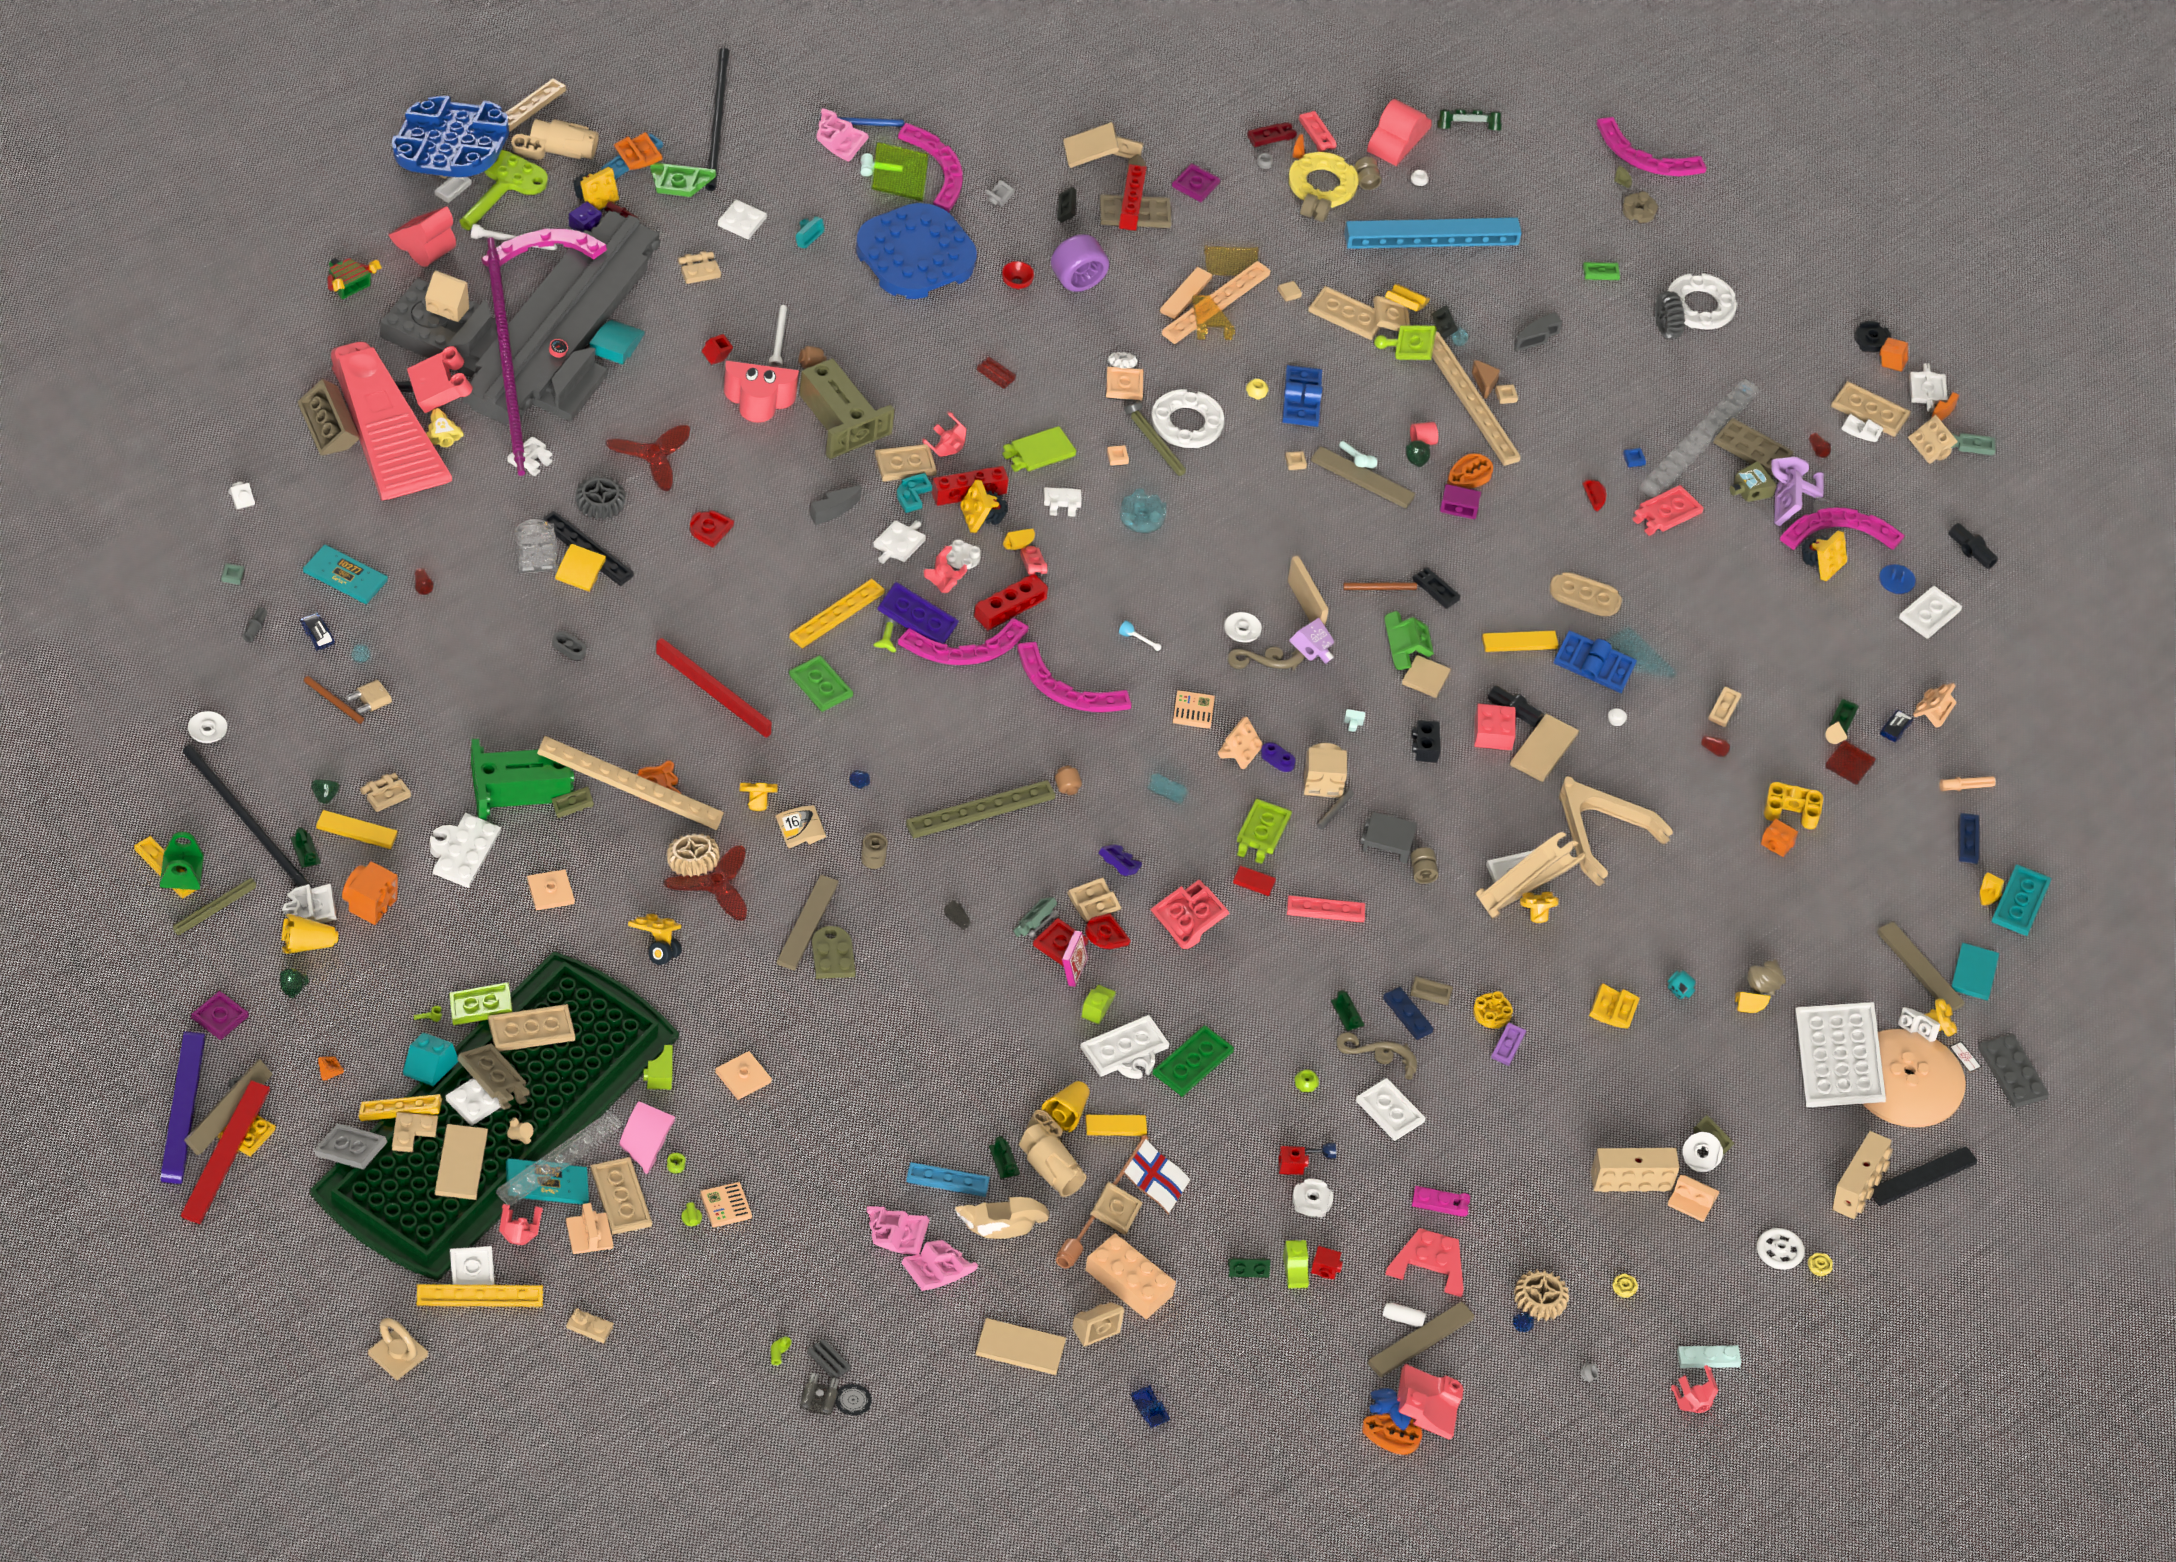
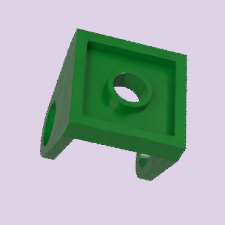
M177 832L171 837L164 850L160 888L200 890L204 853L192 834ZM183 837L189 839L191 842L188 844H180L176 841V839ZM179 869L187 870L185 872H177Z

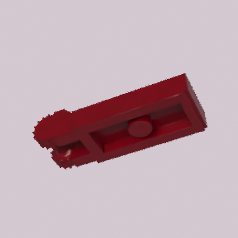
M1291 122L1249 130L1247 137L1254 147L1285 139L1287 141L1294 139L1297 136V132L1294 129L1291 130L1293 125Z

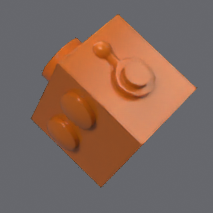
M1888 337L1880 350L1882 366L1902 372L1908 361V343Z
M1775 819L1765 829L1761 845L1784 857L1794 847L1798 831Z

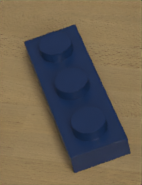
M1960 813L1959 815L1960 862L1978 864L1979 815Z
M1401 987L1384 994V1001L1416 1040L1433 1033L1434 1028Z

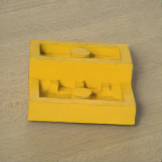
M1395 284L1392 291L1388 290L1385 296L1415 311H1420L1430 301V298L1399 284Z
M571 544L559 566L555 579L590 592L597 580L600 569L605 563L606 556Z
M1602 983L1598 989L1589 1016L1612 1026L1628 1029L1640 998L1625 989L1618 992Z

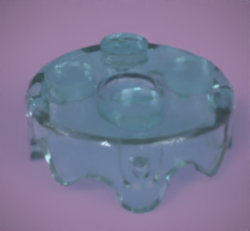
M1138 488L1132 495L1124 497L1120 507V519L1128 529L1134 532H1154L1165 521L1167 504L1166 502L1162 503L1157 494L1147 496L1142 488Z

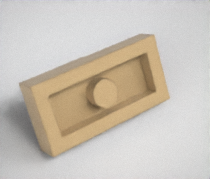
M1116 136L1119 151L1112 154L1129 159L1137 154L1141 156L1144 143Z
M1724 687L1708 720L1726 727L1742 694Z
M576 1308L566 1328L605 1343L613 1329V1323Z

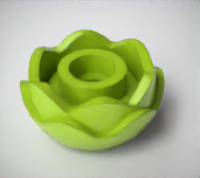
M1302 1070L1294 1078L1295 1085L1301 1092H1313L1319 1086V1078L1311 1070Z

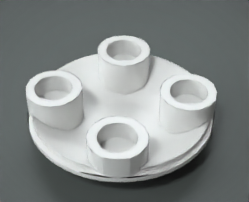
M959 539L954 540L953 544L949 545L952 546V550L947 554L946 558L950 566L961 569L963 565H966L967 569H971L979 564L981 560V550L979 547L964 543Z

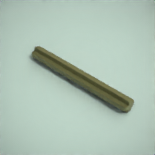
M1139 410L1132 412V420L1178 476L1184 475L1186 473L1184 465Z
M252 878L245 880L174 924L173 931L177 935H181L255 889L256 882Z

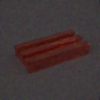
M990 357L986 358L982 365L979 364L977 366V371L1004 389L1016 380L1014 373Z

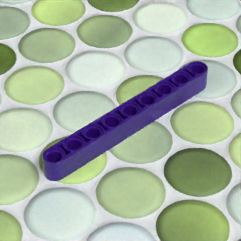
M186 1031L183 1033L161 1170L162 1183H183L189 1146L184 1140L191 1133L205 1033Z

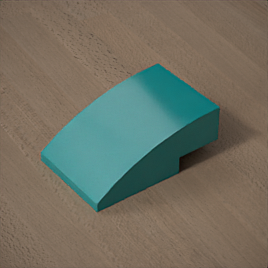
M609 320L590 342V348H595V355L623 365L627 357L630 358L645 331Z

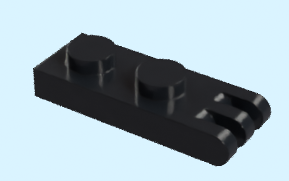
M1426 567L1423 571L1412 576L1414 582L1446 609L1460 601L1461 595L1429 568Z

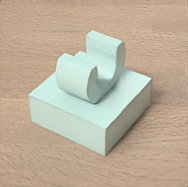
M1346 710L1344 722L1350 723L1348 731L1356 732L1357 725L1363 726L1365 712Z

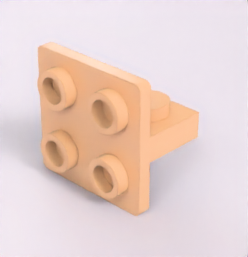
M1954 683L1943 684L1939 688L1927 690L1922 701L1916 705V710L1913 713L1914 717L1925 714L1936 728L1942 726L1957 703L1950 695L1956 685Z
M1248 717L1241 719L1225 739L1226 742L1223 743L1222 748L1217 753L1220 758H1235L1241 769H1245L1263 744Z
M1680 1175L1675 1190L1668 1201V1206L1703 1222L1717 1199L1719 1191L1686 1175Z
M591 1203L583 1204L582 1216L566 1218L573 1254L613 1248L607 1214H597L596 1211H592Z

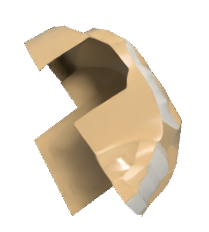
M1010 1197V1202H984L977 1206L965 1205L955 1207L957 1215L972 1232L990 1239H1007L1026 1235L1031 1231L1035 1222H1046L1049 1218V1210L1045 1205L1026 1197Z

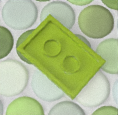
M509 982L449 993L453 1025L487 1020L488 1016L513 1012Z

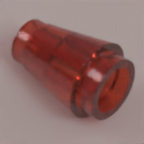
M1817 433L1809 436V441L1816 456L1826 458L1831 454L1830 443Z
M417 569L415 571V589L421 595H428L433 591L434 583L424 569Z
M1707 735L1701 741V746H1704L1718 757H1726L1731 746L1730 743H1727V740Z

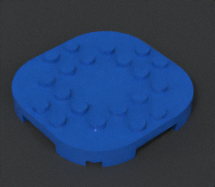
M450 96L429 97L427 101L421 104L418 101L406 111V120L398 135L393 136L392 147L395 161L406 170L445 177L473 176L484 172L497 160L509 135L508 117L499 105L483 100L480 106L451 102Z
M909 204L873 217L866 221L857 233L856 253L859 260L867 263L879 278V285L894 296L899 294L906 296V299H920L927 297L929 291L954 281L959 285L970 278L976 265L977 251L973 241L950 213L932 204Z

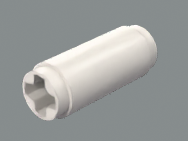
M1386 1302L1383 1316L1405 1324L1422 1327L1426 1313L1399 1304Z

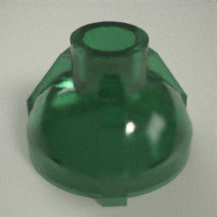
M1416 440L1406 445V455L1410 463L1417 467H1422L1426 464L1431 455L1430 445L1421 440Z
M313 780L311 788L316 798H318V802L328 804L338 793L340 784L329 780Z
M293 968L285 969L280 973V985L288 998H294L309 982L306 974H301Z

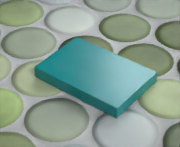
M1962 943L1951 985L1954 991L1988 1001L2000 953Z

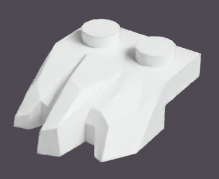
M308 884L294 888L287 894L293 901L283 905L282 911L284 913L320 923L337 920L331 884L312 889Z

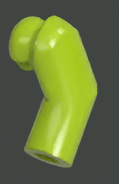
M784 1336L771 1345V1363L773 1365L781 1364V1354L788 1350L792 1344L789 1337Z

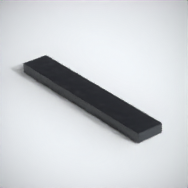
M555 511L541 520L540 525L570 547L571 544L606 556L605 563L600 571L619 586H622L634 577L632 570Z
M1965 1146L1882 1182L1878 1186H1873L1872 1198L1880 1207L1977 1164L1978 1160L1968 1147Z

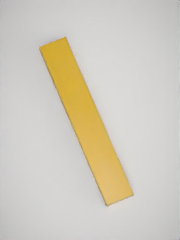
M870 579L791 632L789 638L803 649L883 595L885 589L876 581Z
M417 1284V1306L542 1307L543 1285Z

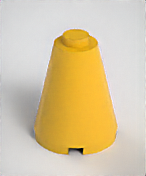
M286 914L288 919H284L282 926V940L286 944V946H282L284 954L333 947L334 943L338 942V931H335L333 926L293 914Z
M1075 1081L1043 1103L1041 1110L1047 1112L1062 1129V1132L1064 1130L1071 1132L1079 1123L1090 1090L1085 1083Z

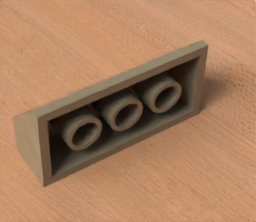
M321 379L298 401V405L320 455L323 456L348 450L360 439L337 385Z

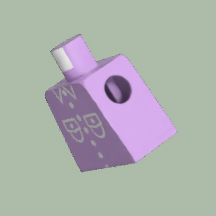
M1320 618L1300 629L1289 640L1310 661L1319 656L1327 664L1334 658L1328 650L1334 644V640Z

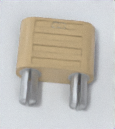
M379 680L357 688L356 692L346 696L349 702L360 698L364 703L363 706L356 709L358 714L368 710L372 712L392 703L391 696Z

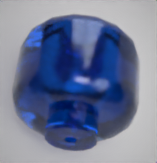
M855 770L849 779L850 784L859 789L870 784L869 774L861 770Z
M1522 1311L1513 1317L1512 1324L1517 1331L1527 1332L1534 1328V1317Z

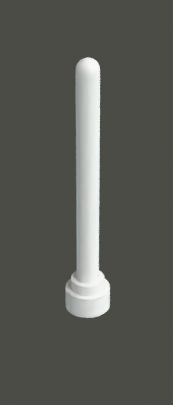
M473 224L471 238L474 239L493 237L497 240L509 241L518 237L484 230L481 225ZM554 244V246L540 248L555 251L557 245Z
M786 305L780 306L774 352L768 362L770 367H783V359L780 355L787 312Z

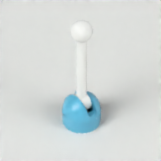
M1127 620L1120 627L1119 634L1126 637L1134 635L1153 646L1156 651L1161 649L1159 643L1155 644L1134 632V626Z

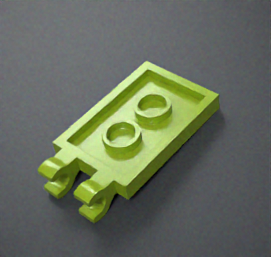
M1058 426L1011 441V445L1006 444L1003 446L1006 452H1002V455L1005 459L1018 456L1012 458L1014 464L1011 465L1013 471L1017 472L1023 468L1031 471L1074 457L1077 451Z
M1256 799L1238 834L1236 842H1239L1240 845L1237 855L1244 858L1249 846L1256 848L1258 851L1255 862L1263 864L1266 854H1273L1291 818L1292 811Z

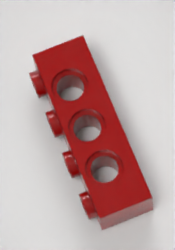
M1129 164L1119 228L1133 231L1137 229L1147 168L1145 166Z
M1004 466L933 478L931 493L936 506L961 502L975 480L982 481L987 493L992 491V494L994 492L997 495L1007 494L1009 478Z
M1035 573L1026 576L1021 581L1009 585L1006 589L994 593L991 597L979 601L975 605L974 617L989 631L1047 599L1048 586Z

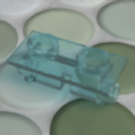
M1159 773L1152 774L1150 778L1152 781L1147 787L1148 790L1179 804L1183 802L1189 793L1185 785L1174 781L1170 782L1168 778L1161 776Z

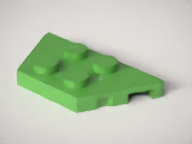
M663 163L650 165L656 191L662 194L691 197L716 177V170Z

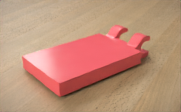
M1679 485L1641 503L1639 509L1635 511L1637 516L1632 518V520L1636 524H1640L1646 518L1649 522H1647L1648 528L1644 532L1650 536L1657 529L1664 532L1701 514L1704 507Z

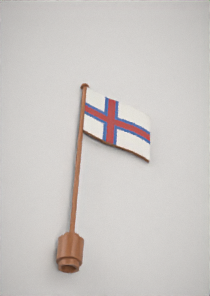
M1142 1135L1140 1143L1113 1184L1116 1186L1123 1174H1125L1138 1189L1156 1201L1169 1215L1189 1184L1190 1179L1179 1167L1161 1155L1148 1142L1146 1135ZM1094 1216L1090 1217L1077 1239L1068 1238L1065 1240L1056 1254V1262L1060 1267L1068 1269L1076 1263L1083 1252L1080 1240L1095 1219Z

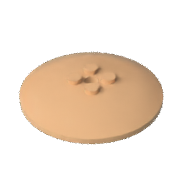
M1889 1029L1878 1032L1886 1102L1864 1103L1863 1105L1879 1118L1906 1127L1931 1126L1949 1118L1960 1106L1966 1086L1963 1069L1955 1055L1938 1040L1929 1042L1918 1032L1910 1033L1906 1029ZM1904 1070H1910L1913 1074L1909 1075Z

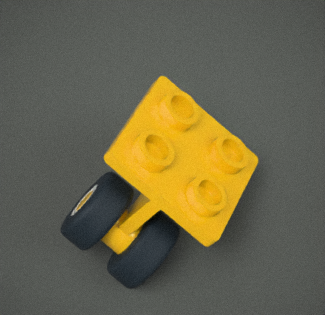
M647 914L645 917H636V919L628 921V926L652 932L656 942L650 945L648 954L654 964H666L671 960L672 956L677 958L682 953L680 943L676 939L671 938L672 931L681 929V924L675 923V920L669 918L660 919L656 914Z

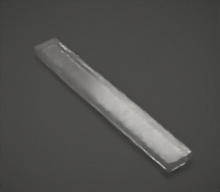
M611 1111L607 1112L499 1187L496 1194L507 1205L512 1206L618 1132L624 1124Z

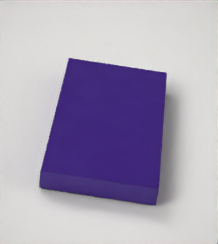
M897 582L893 584L877 608L878 611L907 629L910 628L924 637L945 644L959 623V620Z

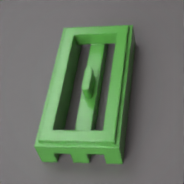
M1583 263L1585 279H1620L1618 263Z

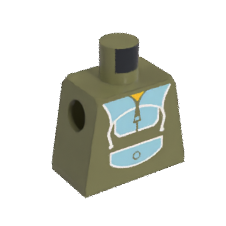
M1759 461L1736 474L1734 485L1730 486V493L1733 496L1741 494L1747 502L1771 498L1774 496L1776 483Z

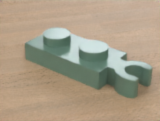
M1960 433L1958 437L1952 434L1958 442L1951 448L1959 447V451L1986 455L1995 454L1994 437Z
M1054 897L1040 899L1019 922L1020 925L1013 930L1017 937L1021 934L1026 936L1031 928H1037L1041 924L1042 919L1052 913V909L1057 905Z

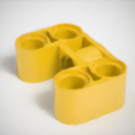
M1774 782L1770 784L1766 796L1764 817L1769 821H1774L1780 818L1782 809L1802 813V826L1807 829H1814L1817 827L1821 815L1823 795L1817 790Z

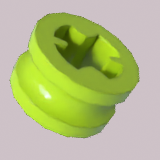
M680 1153L669 1155L667 1158L668 1170L672 1173H681L685 1169V1157Z

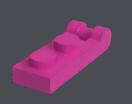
M1415 1186L1412 1206L1464 1217L1468 1215L1469 1208L1467 1205L1470 1203L1471 1197L1466 1193L1455 1194Z

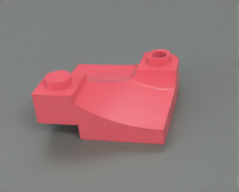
M1200 879L1185 890L1181 886L1150 909L1182 949H1189L1200 942V937L1206 930L1229 914L1226 907Z
M1405 1364L1401 1371L1397 1400L1400 1401L1398 1412L1414 1418V1425L1450 1440L1454 1436L1457 1409L1463 1396L1461 1383L1449 1376L1435 1377Z

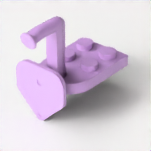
M1798 457L1779 458L1771 461L1772 473L1779 480L1775 490L1774 523L1781 526L1801 509L1803 504L1802 492L1816 499L1823 497L1824 474L1818 472L1813 475L1816 481L1815 486L1802 480V476L1809 470V464Z

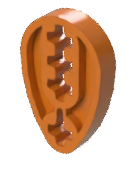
M1472 453L1465 455L1452 467L1447 484L1466 489L1479 487L1491 479L1493 464L1486 456Z
M1390 1414L1369 1416L1363 1421L1362 1432L1376 1445L1396 1454L1405 1455L1414 1452L1419 1447L1422 1439V1429L1413 1424L1414 1419L1412 1418L1405 1430L1400 1429L1393 1422ZM1370 1424L1374 1425L1373 1429L1369 1428ZM1390 1430H1394L1393 1435L1389 1434ZM1410 1435L1414 1436V1440H1410Z

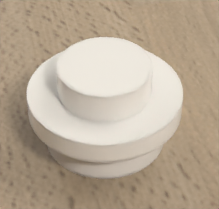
M1416 170L1411 175L1412 183L1417 186L1426 185L1428 182L1427 173L1423 170Z
M1615 708L1609 711L1608 719L1612 725L1621 726L1625 723L1627 715L1623 710Z

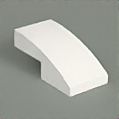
M1850 414L1841 429L1858 438L1876 442L1884 428L1869 419L1865 423Z

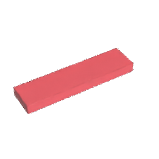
M1288 895L1287 915L1364 922L1365 903Z

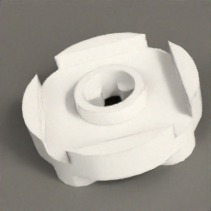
M1699 1132L1691 1135L1685 1141L1682 1154L1685 1163L1691 1169L1697 1172H1707L1714 1169L1721 1162L1723 1149L1719 1140L1714 1135L1707 1132ZM1704 1146L1706 1147L1705 1150L1708 1151V1155L1700 1158L1697 1149H1701Z
M1306 1179L1303 1183H1298L1294 1188L1292 1201L1295 1205L1294 1209L1298 1213L1307 1216L1324 1217L1332 1206L1333 1192L1332 1190L1330 1192L1327 1184L1321 1180ZM1311 1195H1315V1199L1317 1200H1311L1308 1197H1311Z

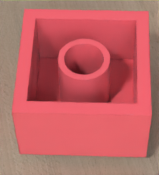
M1478 704L1474 718V747L1512 751L1515 740V707Z

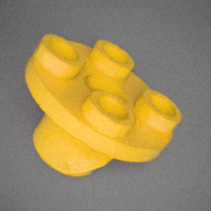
M740 783L739 791L749 792L748 805L750 810L764 811L768 806V793H778V784Z
M1527 892L1523 893L1522 898H1520V905L1530 908V920L1535 923L1548 921L1549 908L1559 904V899L1553 896V892H1542L1541 895Z
M1936 999V1010L1931 1009L1929 1013L1924 1015L1941 1024L1939 1031L1943 1030L1948 1037L1952 1036L1954 1033H1957V1028L1950 1017L1953 1015L1951 1006L1949 1004L1946 1005L1944 999Z

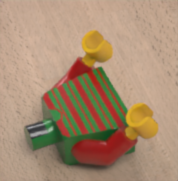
M337 258L332 259L329 263L330 269L329 276L327 277L328 290L337 292L343 300L371 286V273L375 274L378 269H382L379 260H373L369 265L355 262L351 258L342 262Z

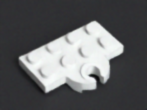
M465 813L458 827L443 825L433 831V836L442 837L445 840L438 841L435 837L430 836V853L434 857L439 858L433 869V874L469 888L499 836L501 827Z
M1147 1015L1081 1043L1080 1048L1100 1077L1118 1070L1124 1076L1139 1079L1142 1077V1072L1136 1067H1144L1145 1073L1149 1075L1154 1068L1155 1054L1168 1049L1169 1042L1152 1018Z

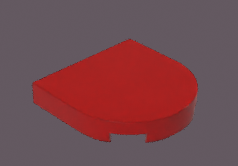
M711 510L703 513L698 512L690 520V532L693 537L713 548L734 526L732 519Z
M1110 913L1091 918L1085 927L1087 938L1096 946L1104 949L1129 946L1131 942Z

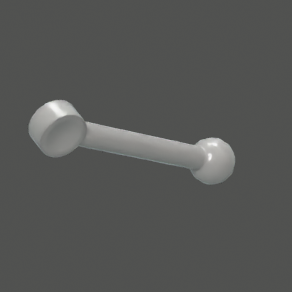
M1053 910L1050 916L1037 928L1029 931V936L1035 937L1036 932L1052 918L1058 917V912Z

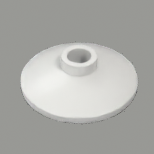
M1244 612L1230 615L1224 625L1227 635L1239 642H1251L1257 639L1262 630L1260 621L1255 616Z
M210 711L200 712L190 719L188 731L195 740L203 743H212L224 737L227 732V722L218 713Z

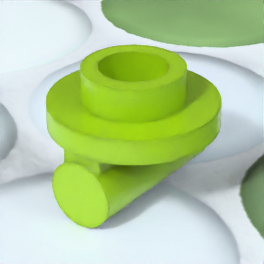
M690 1202L686 1205L687 1209L682 1212L681 1218L684 1224L696 1226L702 1221V1213L695 1208L693 1202Z

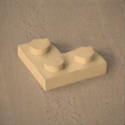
M397 1112L392 1150L413 1152L415 1135L436 1137L438 1116Z

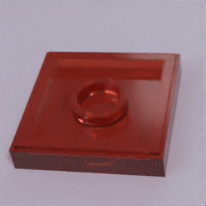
M1844 740L1826 762L1825 768L1858 785L1875 764L1876 758Z

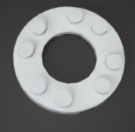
M1686 274L1675 279L1668 291H1674L1680 296L1685 314L1684 324L1690 328H1720L1734 317L1737 308L1735 293L1728 284L1717 277L1708 274H1701V276ZM1693 291L1707 292L1716 298L1718 308L1712 313H1698V311H1692L1688 308V305L1685 303V297Z
M1180 389L1162 395L1155 402L1151 420L1155 431L1167 443L1185 448H1200L1212 443L1220 436L1224 425V414L1220 405L1210 396L1199 391L1198 393L1187 392V389ZM1192 408L1203 415L1205 424L1201 429L1194 430L1193 432L1186 429L1179 430L1178 427L1173 426L1170 416L1177 409Z

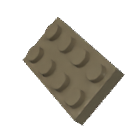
M1100 195L1101 225L1119 226L1124 196ZM1142 197L1137 227L1171 228L1170 198Z
M1734 418L1727 423L1713 442L1750 464L1759 461L1766 472L1772 476L1774 475L1771 470V461L1773 459L1793 457L1794 451Z

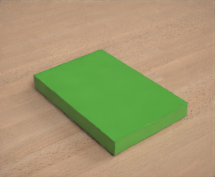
M821 655L789 670V676L821 712L853 696V691Z

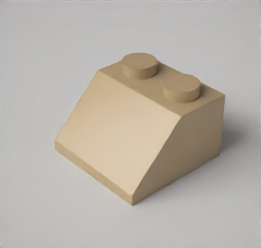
M435 270L425 297L426 310L459 322L469 309L467 282Z
M1109 1302L1074 1316L1072 1328L1082 1345L1085 1347L1120 1333L1124 1308Z

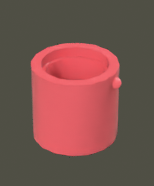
M1434 421L1411 425L1410 438L1414 447L1436 445L1438 443V430Z

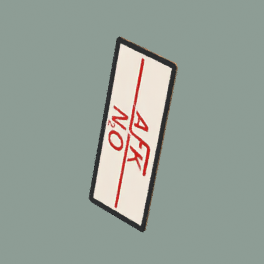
M1962 1041L1949 1046L1969 1072L1982 1068Z

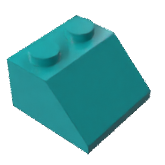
M423 1032L410 1044L403 1075L434 1086L458 1062L453 1043Z

